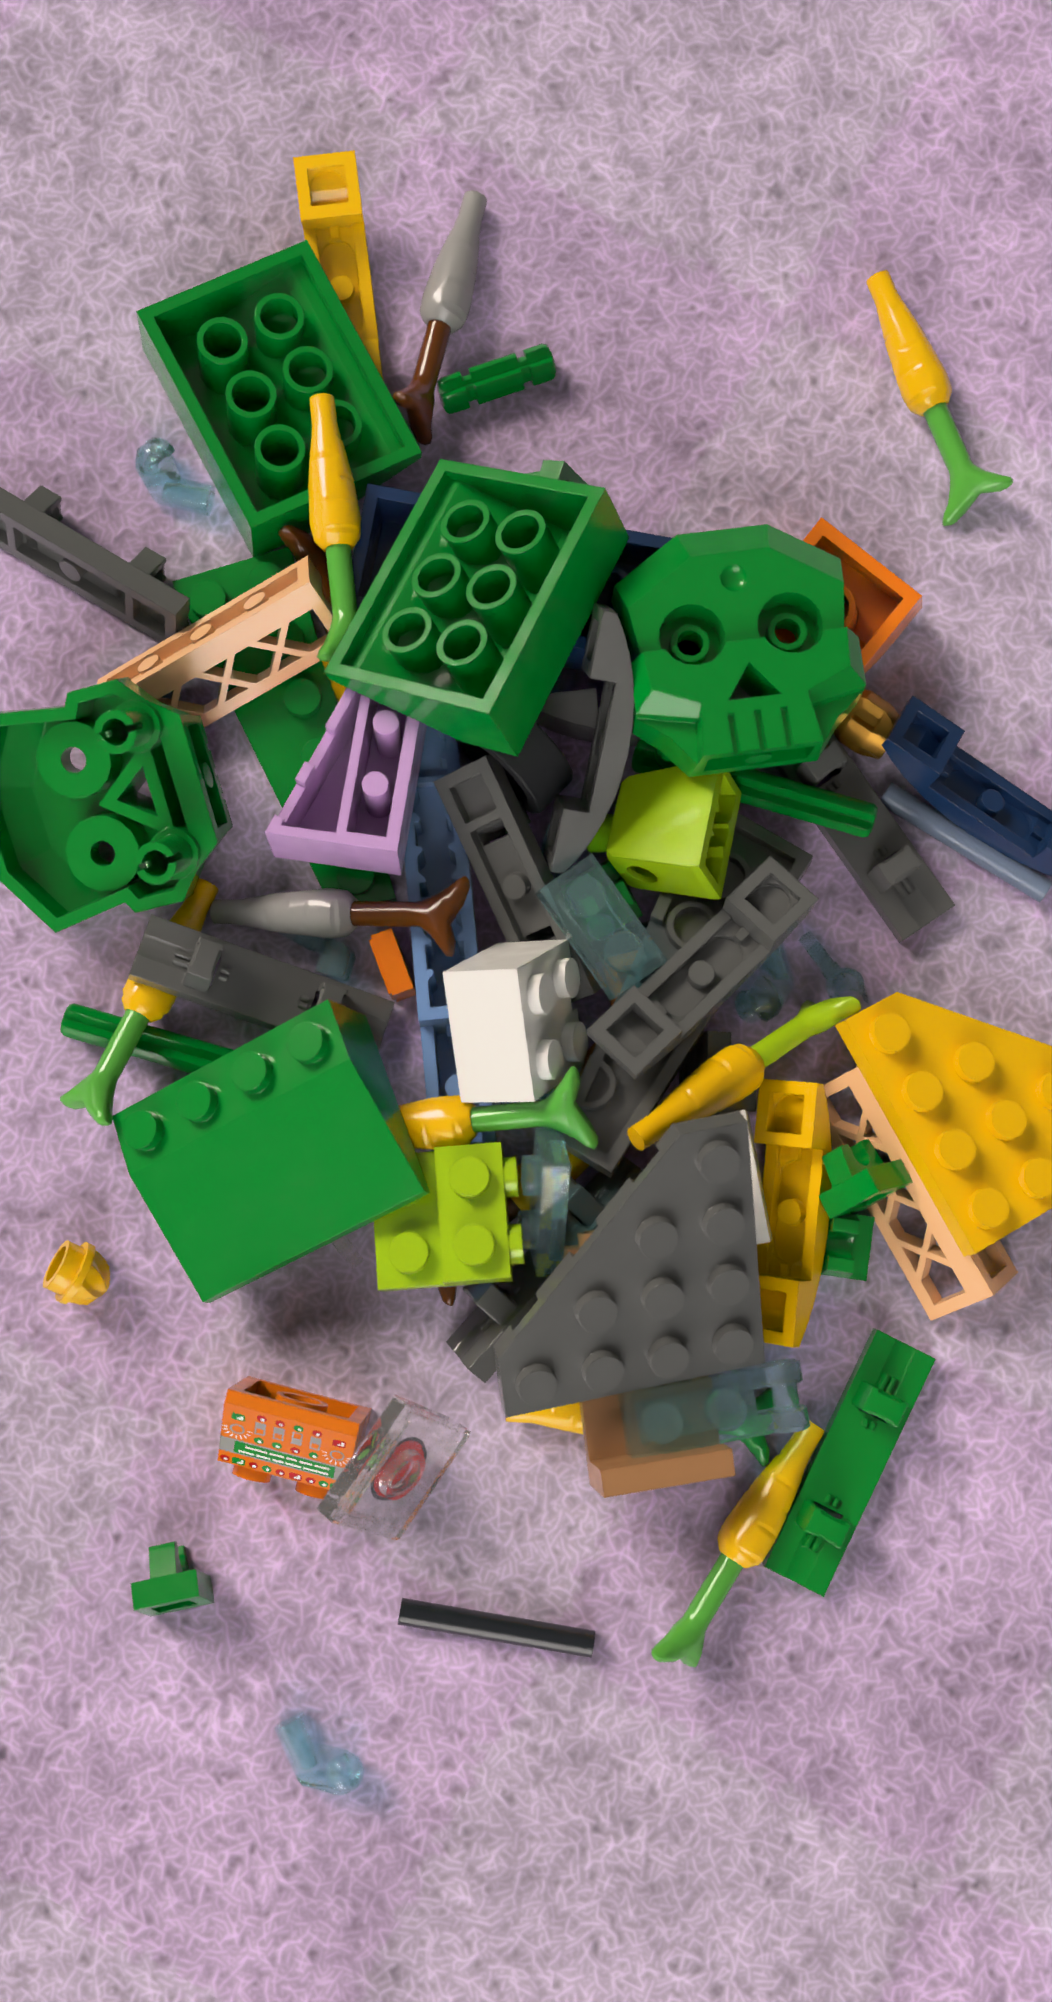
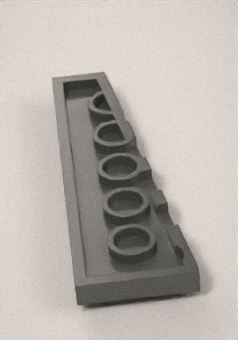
M738 813L721 899H706L662 892L653 909L640 945L633 955L626 977L614 1003L633 985L639 988L723 908L726 897L770 856L800 882L811 864L813 855ZM717 1010L665 1057L635 1080L596 1044L580 1077L576 1102L590 1120L598 1136V1145L595 1150L591 1149L575 1138L559 1131L555 1135L554 1143L611 1178L632 1145L627 1129L649 1115L656 1108Z

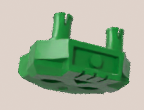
M768 524L676 535L614 586L611 603L624 631L632 662L634 688L632 734L654 747L653 757L661 769L677 766L688 777L818 761L833 732L857 705L866 687L859 637L848 627H844V580L841 559ZM787 629L794 634L796 641L790 644L783 643L777 639L775 631ZM684 640L692 641L698 646L700 652L692 656L685 655L678 649L677 644ZM738 686L751 697L731 700Z
M129 677L114 679L67 692L65 705L0 711V882L55 933L123 903H126L135 913L182 902L194 894V889L207 858L233 827L226 800L222 797L221 783L218 774L216 775L214 770L216 766L213 756L207 746L208 739L201 716L191 715L159 702L132 682ZM74 747L79 748L86 757V764L82 770L76 768L71 762L70 753ZM146 780L152 798L138 792ZM101 841L108 842L115 851L113 862H108L101 857L99 853Z

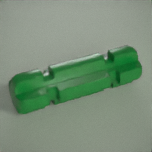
M541 343L524 349V356L517 358L515 353L470 367L468 368L469 375L463 377L460 372L441 377L437 381V391L446 413L453 414L470 408V401L477 400L480 405L524 390V383L531 381L532 385L536 386L553 380L556 377V365L548 345Z

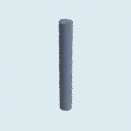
M891 782L881 797V801L889 811L1034 900L1040 902L1052 886L1051 879L1003 855L968 834L940 811Z

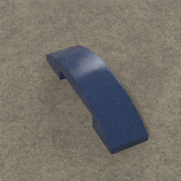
M912 696L905 704L882 743L884 750L894 765L933 807L968 834L1003 855L1029 868L1052 876V810L958 747L957 745L965 730L915 696Z

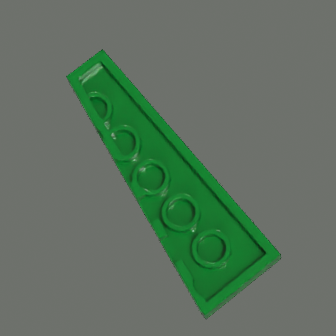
M286 547L172 582L176 591L190 598L188 618L192 624L291 566L295 561L292 552ZM310 611L289 622L286 639L307 644L318 640ZM278 629L270 633L269 636L277 637ZM248 646L235 654L232 670L257 675L270 667L273 651ZM282 653L281 661L290 655ZM225 660L215 667L224 668ZM322 661L315 663L234 710L282 808L296 785L295 778L304 762H309L326 732L325 725L338 704L331 687V682L324 673L325 669ZM229 684L227 692L237 686ZM309 862L321 888L348 890L358 901H397L390 875L387 873Z

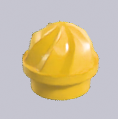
M66 1240L59 1247L47 1268L43 1279V1287L56 1293L55 1300L62 1304L69 1302L88 1305L108 1290L110 1270L107 1261L96 1250L94 1245L84 1242L79 1246Z

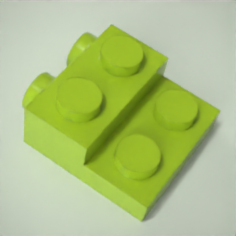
M501 1142L434 1147V1151L417 1152L416 1155L430 1193L374 1221L378 1290L384 1292L513 1281L512 1265L524 1264L521 1223L509 1224L507 1198L519 1197L516 1157L504 1158Z

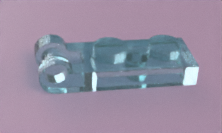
M773 1360L763 1364L618 1394L627 1455L634 1459L707 1447L773 1433H793L808 1429L810 1427L808 1409L806 1405L800 1404L797 1383L803 1381L800 1360ZM771 1387L774 1407L757 1410L754 1389Z

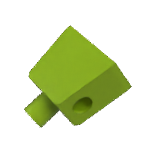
M675 766L628 776L621 782L614 814L606 815L602 825L586 849L591 853L607 852L608 860L620 876L624 878L625 882L634 888L706 899H721L742 793L729 772L688 777Z

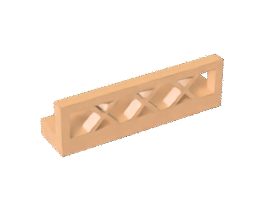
M307 555L99 678L97 684L129 677L132 682L159 702L191 715H200L203 726L206 727L321 661L317 658V655L325 642L327 634L311 644L286 639L289 622L312 609L329 632L333 612L331 605L323 595L321 575ZM278 629L277 637L269 636L270 633ZM248 646L273 651L270 667L257 675L232 670L235 654ZM282 653L290 655L281 661ZM225 660L224 668L215 667ZM193 678L220 682L217 698L206 705L179 701L182 685ZM229 684L237 686L227 692ZM172 691L171 699L162 697Z
M858 1066L825 1083L831 1145L833 1148L836 1149L845 1144L852 1147L862 1140L869 1139L873 1147L887 1153L891 1161L902 1159L913 1183L906 1186L907 1189L902 1188L889 1195L888 1200L884 1198L867 1209L871 1216L875 1217L876 1225L930 1321L994 1296L1018 1273L1001 1241L998 1240L977 1254L964 1257ZM849 1086L863 1110L859 1126L842 1120L829 1096ZM900 1203L920 1211L927 1223L924 1240L906 1233L897 1219ZM932 1260L952 1268L964 1290L942 1298L929 1276Z

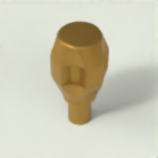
M864 689L857 705L833 733L842 744L855 753L881 759L886 752L882 743L899 714L889 702L873 691Z

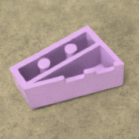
M346 688L325 725L326 732L309 762L305 761L295 778L296 785L279 815H274L265 831V835L274 857L402 875L427 725Z

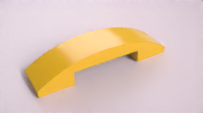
M355 150L293 157L304 239L310 244L383 379Z
M763 1079L758 1093L754 1143L766 1144L763 1190L773 1238L771 1242L757 1244L764 1343L796 1348L800 1347L811 1316L826 1249L829 1217L818 1195L829 1190L832 1186L822 1160V1156L832 1151L830 1120L824 1084Z

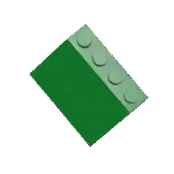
M307 240L136 311L143 351L252 557L265 554L285 545L278 533L285 525H293L306 531L308 534L311 533L308 494L312 436L309 400L311 396L321 393L334 396L337 423L354 479L357 500L365 496L367 484L380 486L421 458L422 451Z
M440 459L324 673L330 680L461 742L518 757L593 610L594 602H597L629 539L628 533L606 488Z
M330 999L113 1115V1123L129 1175L202 1302L211 1303L430 1193L366 1016Z

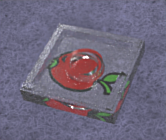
M394 1395L316 1509L332 1523L397 1541L402 1537L470 1437L471 1431L454 1418Z

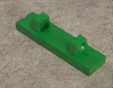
M873 1328L824 1430L825 1433L804 1472L779 1535L762 1562L764 1567L824 1597L932 1369L935 1358ZM871 1415L877 1416V1417L883 1419L885 1422H883V1421H881V1420H879V1419H877V1418H875V1417H873V1416H871ZM814 1501L841 1514V1518L838 1519L829 1515L818 1507Z

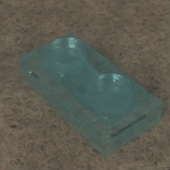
M593 854L581 860L536 893L538 899L610 1001L668 961Z
M535 1128L533 1155H523L521 1161L522 1192L524 1196H530L529 1210H519L518 1224L521 1223L523 1248L524 1250L531 1251L536 1277L550 1276L564 1257L571 1165L563 1133L550 1128Z

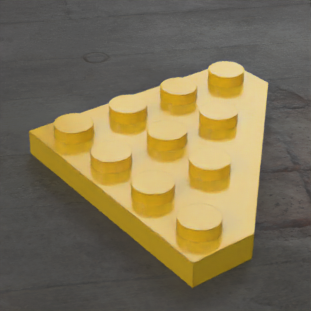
M895 992L835 1025L964 1257L977 1254L1052 1209L1051 1045L899 992Z

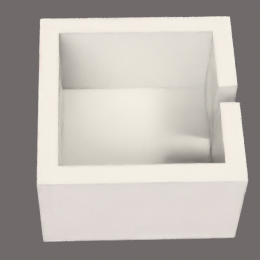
M568 939L496 943L443 972L461 1103L535 1102L558 1085L571 1066L579 1069L584 1065V1059L588 1050V1035L586 1034L587 1031L584 1024L579 1022L578 1010L572 1009L571 999L576 997L580 987V972L577 962L570 956Z

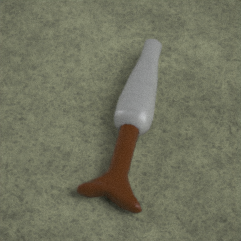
M466 191L453 229L450 231L432 268L420 305V314L427 328L413 378L406 388L393 394L395 403L406 408L409 426L417 442L422 445H428L432 442V420L435 404L434 391L450 334L463 327L471 308L477 274L480 228L487 204L486 197L478 191Z
M463 876L448 888L417 902L358 901L348 890L335 888L273 893L245 899H219L212 902L210 916L214 924H238L273 932L328 939L347 937L358 926L419 927L434 939L445 956L452 957L456 948L452 922L466 901L470 889V881L468 877Z

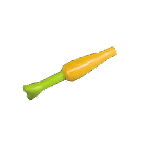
M852 996L830 998L817 1004L806 1000L793 1019L751 1047L743 1044H734L720 1050L693 1071L649 1115L628 1128L629 1140L638 1150L642 1151L660 1140L673 1123L710 1117L738 1103L760 1087L767 1066L808 1038L825 1032L838 1022L858 1013L861 1009L860 1001Z

